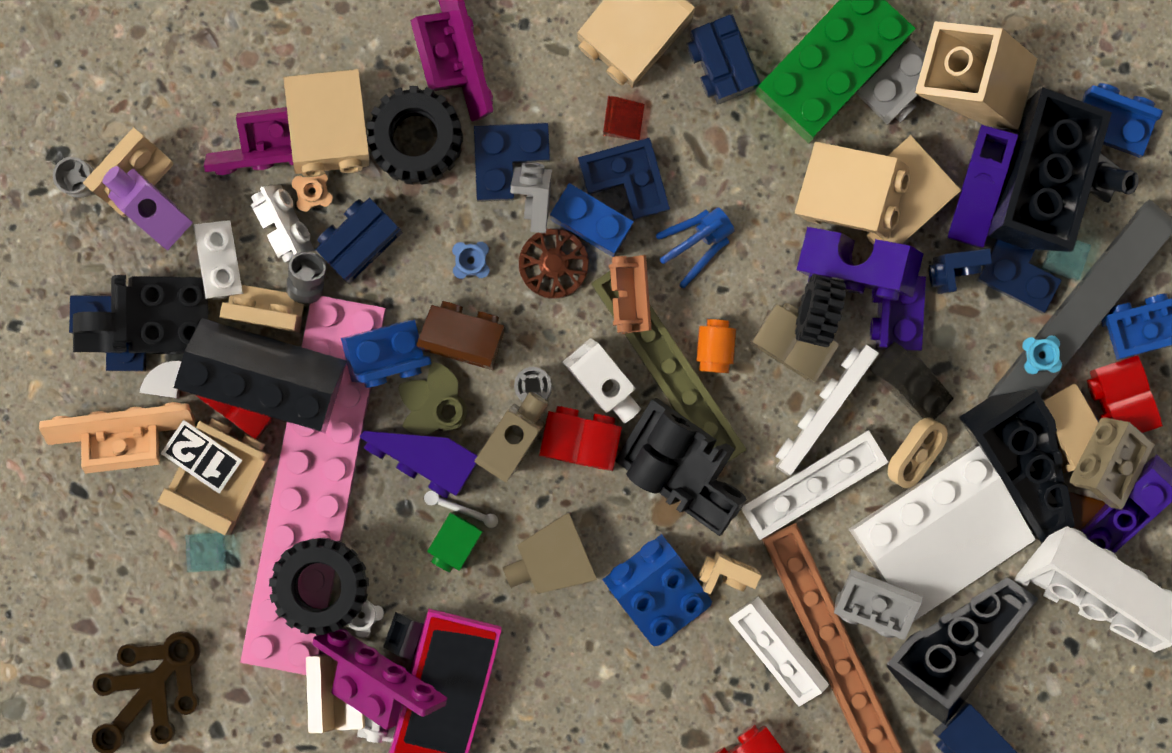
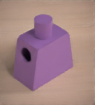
M115 166L105 174L102 182L111 190L108 197L125 215L167 251L193 223L168 197L134 168L125 173L120 167Z

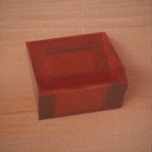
M608 96L603 136L639 141L645 104Z

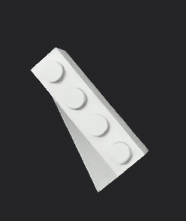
M1066 526L1049 535L1015 577L1014 581L1025 587L1028 586L1029 582H1032L1045 589L1043 596L1056 603L1059 599H1063L1079 606L1078 614L1089 620L1110 622L1111 631L1154 653L1172 646V591L1162 589L1150 581L1148 576L1142 571L1124 564L1118 560L1116 554L1110 550L1100 548L1088 540L1086 535L1080 530Z

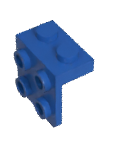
M662 534L655 540L647 542L639 552L626 562L614 567L611 573L602 579L616 600L653 646H659L706 611L712 604L711 598L703 591L702 586Z

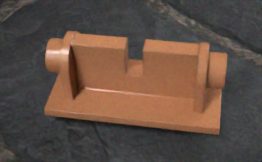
M646 255L612 257V264L609 265L612 291L619 292V298L612 299L613 326H617V333L622 334L650 331L651 316Z

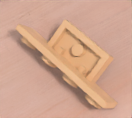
M170 402L163 406L151 408L130 407L125 411L110 413L96 411L85 416H56L51 420L40 421L39 430L48 445L81 441V467L84 473L87 474L160 465L159 432L177 430L183 420L195 427V418L189 404Z

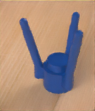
M719 207L710 213L704 210L697 216L656 234V238L660 240L698 225L696 226V234L660 258L662 264L677 257L701 240L707 245L714 243L680 282L679 286L681 288H685L716 253L730 243L727 237L735 232V229L730 219Z

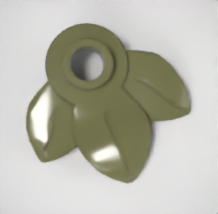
M436 362L431 364L427 381L412 380L399 385L398 389L401 399L406 407L412 411L402 425L407 431L415 435L427 436L439 428L455 430L465 422L467 406L464 400L458 396V380L442 364ZM446 405H453L456 409V414L451 419H445L442 415V409Z

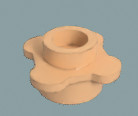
M326 174L318 177L296 176L292 180V188L296 190L298 196L296 205L299 210L308 212L311 207H328L332 203L333 196L328 192L326 185L328 176ZM315 188V194H309V189Z

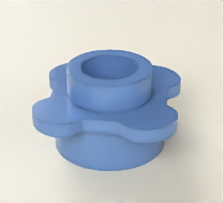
M480 241L476 245H465L463 242H458L453 246L452 252L456 256L453 274L457 278L464 279L466 276L476 275L482 279L489 274L490 269L486 265V255L489 253V247L486 243ZM469 257H473L475 261L474 263L469 264L467 262V259Z

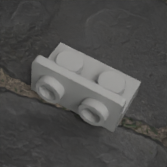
M912 40L904 45L856 93L887 125L894 118L902 122L916 108L912 101L918 96L915 91L926 54Z
M523 163L522 167H515L510 193L527 195L524 219L531 220L530 232L546 233L550 207L552 170L544 169V165L539 163Z
M851 569L842 591H839L836 596L834 614L839 615L850 624L860 623L871 627L884 637H897L905 641L922 604V596Z

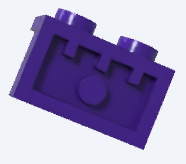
M918 276L913 297L899 295L898 301L876 296L877 290H872V303H878L877 318H871L870 340H876L875 349L922 351L926 276Z

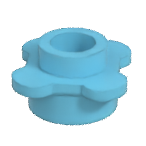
M1052 335L1041 340H1036L1033 337L1025 339L1022 344L1027 357V361L1024 364L1025 371L1032 375L1042 370H1048L1051 373L1058 372L1062 367V362L1059 359V339ZM1041 351L1045 353V358L1043 359L1039 357Z

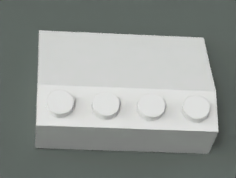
M980 446L970 447L919 481L915 486L907 489L849 528V531L884 582L922 596V604L914 621L1036 540L1001 477Z

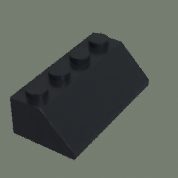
M1044 87L1030 97L1026 102L1017 133L1018 137L988 236L1023 249L1072 252L1075 247L1112 112Z
M201 318L184 351L173 388L326 433L347 361Z

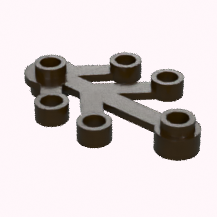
M180 631L171 634L163 645L138 647L130 643L119 648L117 660L125 667L134 666L139 661L163 660L154 672L119 676L105 672L95 677L93 689L100 696H108L115 691L139 689L112 723H104L94 730L92 744L98 752L114 753L119 750L125 740L124 731L150 700L153 714V726L150 731L152 740L158 744H165L173 739L175 727L169 722L166 681L174 671H176L179 693L174 703L176 710L182 715H189L197 710L199 698L193 693L191 666L199 659L201 647L198 639L193 634ZM179 643L187 645L189 650L187 656L180 657L176 653V646ZM126 648L134 650L136 657L133 662H127L124 659L123 653ZM105 677L111 681L109 691H103L100 688L99 681L101 678ZM183 696H188L193 700V707L190 710L182 708L180 702ZM163 725L168 728L169 736L166 739L158 737V726ZM109 730L115 733L116 741L114 744H108L104 740V733Z

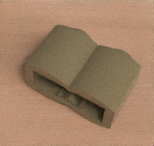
M785 303L783 307L777 304L774 305L750 344L809 382L816 383L840 344L833 340L832 343L830 342L829 347H822L796 340L795 329L797 327L796 319L799 316L798 309L788 303Z

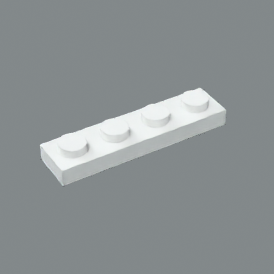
M868 345L862 346L860 351L855 347L850 351L841 364L846 370L839 380L831 378L819 394L824 399L816 411L809 408L797 425L802 431L793 442L788 438L775 455L780 459L776 468L787 476L794 472L879 354Z
M868 430L743 505L741 511L758 539L761 540L884 466L888 461Z

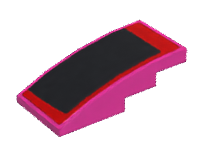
M428 608L409 673L424 683L432 685L435 690L446 696L447 703L446 706L424 717L402 704L388 753L469 752L502 630L501 626Z

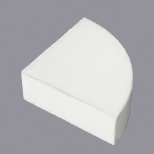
M181 361L165 362L151 370L145 377L139 393L179 398L180 390L173 387Z

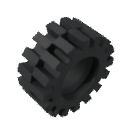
M812 274L805 286V294L802 295L801 307L798 309L799 316L796 319L797 327L795 329L796 340L822 347L830 346V342L832 343L834 339V333L838 330V321L842 317L840 315L841 310L844 308L845 302H843V299L846 296L844 281Z

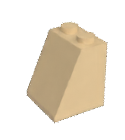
M603 0L577 32L578 40L581 42L578 47L591 60L595 61L597 58L602 60L609 67L606 72L618 84L623 86L626 82L633 88L692 23L695 7L687 0Z
M935 21L915 93L983 125L1018 130L1037 58L1003 28Z

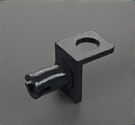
M1100 154L1090 193L1106 203L1111 201L1115 191L1130 195L1138 187V174L1132 170L1121 169Z

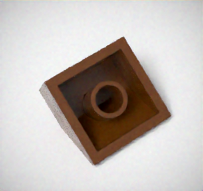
M442 301L440 307L431 305L416 346L422 351L493 371L505 331V326L498 324L500 317L478 311L476 317L462 314L464 307Z

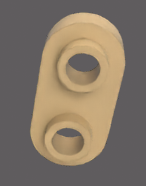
M930 417L916 423L889 461V479L903 488L915 486L927 472L947 441L948 433L945 425Z

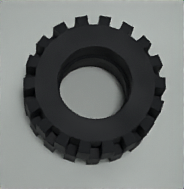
M409 86V90L403 91L402 88L394 90V95L388 97L386 94L380 99L381 105L373 108L371 112L372 120L368 121L367 124L369 137H367L368 145L378 165L391 178L397 181L398 179L402 180L405 184L413 185V182H420L421 185L429 184V180L434 178L439 180L444 177L443 173L445 171H451L455 166L454 161L460 157L462 151V126L454 107L448 103L443 95L435 94L433 89L426 87L425 90H421L418 86ZM411 116L429 118L437 128L438 136L436 143L427 153L420 156L404 155L394 144L393 136L395 129L404 119Z
M317 538L301 541L281 555V559L275 563L272 569L274 571L273 577L269 579V587H272V594L269 596L271 603L274 602L277 607L275 612L279 618L283 617L287 621L286 625L291 628L295 627L304 634L325 635L326 633L335 632L343 628L358 616L364 602L367 600L369 578H366L364 563L360 562L357 557L358 554L353 549L350 550L345 546L346 544L340 541H334L330 538ZM316 563L331 566L337 572L341 581V594L333 605L322 609L313 608L306 604L298 591V579L301 572L309 565Z

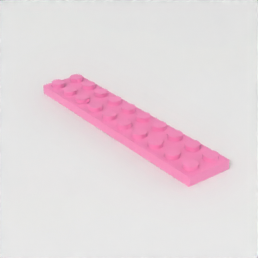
M321 296L309 306L302 348L346 360L341 338L383 327L386 308ZM347 364L326 433L288 422L286 424L240 663L307 675L306 657L320 654L321 650L312 645L316 634L301 633L299 629L286 625L287 621L283 617L279 618L275 612L277 607L270 600L269 595L272 594V587H269V579L273 577L274 571L272 569L275 563L281 559V555L286 550L292 548L295 544L317 538H330L331 540L342 542L361 443L360 435L363 432L371 387L365 388L364 383L351 382ZM322 563L312 564L306 567L299 576V594L303 601L313 608L322 609L329 607L336 573L331 566Z

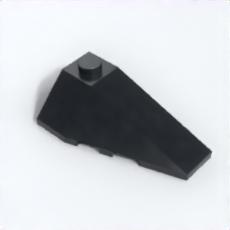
M1035 388L991 396L959 417L976 446H980L1001 477L1016 506L1041 544L1054 532L1066 526L1070 528L1075 526L1068 486L1065 484L1061 466L1063 463L1062 455L1056 440L1055 432H1057L1055 419Z
M1006 577L972 598L970 603L953 613L949 612L942 616L937 623L927 629L919 630L911 635L887 663V668L916 704L946 725L1036 605L1038 598Z

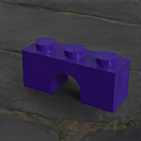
M807 227L797 271L809 276V278L812 274H817L844 281L846 285L845 290L853 293L864 294V290L867 288L877 290L876 296L894 301H898L899 295L913 297L924 253L910 245L875 239L873 251L868 260L854 266L852 252L855 240L839 232Z

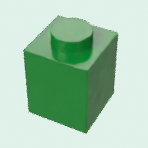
M450 512L427 550L428 553L434 556L431 562L449 573L453 567L460 571L484 531L455 513Z

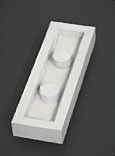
M759 596L737 610L729 618L730 622L798 707L821 694L829 686L828 682Z

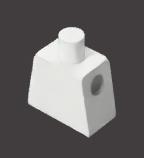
M590 338L563 361V364L606 413L613 409L619 418L626 423L641 410L640 406L630 396V393L636 388L598 342ZM611 379L614 383L612 389L604 392L602 389L604 382Z

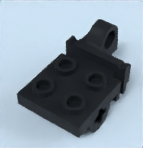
M126 275L112 276L111 312H78L73 314V352L123 353L127 351L126 343H129V353L184 354L201 318L208 320V299L205 297L202 277L132 276L128 278V287H126Z
M658 398L652 399L615 459L616 463L628 470L626 473L627 477L645 491L654 494L660 493L667 498L666 503L669 505L681 500L676 510L680 513L685 511L718 536L723 535L731 520L737 516L747 500L744 494L735 487L725 482L717 481L718 476L735 449L727 443L713 448L717 441L715 438Z

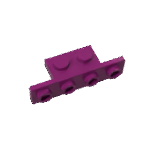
M438 0L442 13L416 16L410 20L428 88L440 91L462 87L470 119L472 122L479 121L493 112V95L489 87H487L483 58L477 50L473 35V21L468 16L464 0Z
M287 107L237 113L236 122L241 149L207 153L204 161L205 172L215 171L217 175L231 174L237 171V168L252 166L254 170H264L273 167L274 163L289 162L290 165H293Z
M339 629L325 635L314 636L312 645L338 661L331 693L384 729L388 730L397 725L402 704L422 717L446 706L447 697L435 690L432 685L424 683L407 672L404 667L395 664L378 653L375 648L367 646L352 636L347 630Z

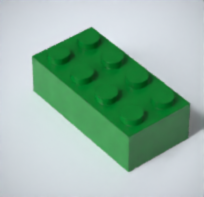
M839 0L759 84L755 94L809 144L906 42L916 28L886 0Z

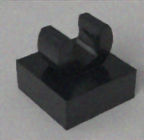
M395 612L383 648L397 656L411 660L416 652V645L424 624L408 615Z

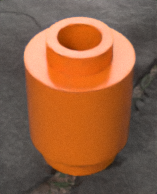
M707 319V326H699L696 361L700 362L699 371L729 373L730 364H734L736 329L729 328L728 320Z

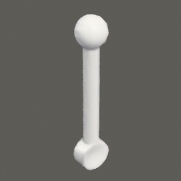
M428 491L424 496L426 504L431 506L438 504L484 522L488 528H494L498 524V517L495 514H482L443 499L434 491Z

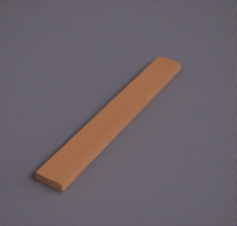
M793 523L762 539L764 546L861 753H904L840 616L834 614L835 605L797 524Z

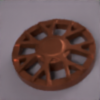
M546 229V233L534 234L524 244L519 256V271L524 283L532 292L544 298L558 299L574 293L583 284L588 273L589 262L584 245L576 236L561 229ZM556 235V248L547 250L544 237ZM559 236L565 237L562 241H559ZM541 238V244L536 243ZM569 239L577 247L569 255H566L560 249ZM532 245L543 251L539 260L527 255ZM580 250L582 256H576L575 253ZM525 258H527L531 262L525 264ZM568 260H583L582 271L568 269ZM539 265L541 273L529 279L525 268ZM565 273L575 283L566 290L563 289L558 280ZM574 274L580 275L577 281L573 277ZM545 276L554 279L551 292L540 289ZM538 280L537 286L533 285L532 282ZM558 286L561 292H554L555 287Z

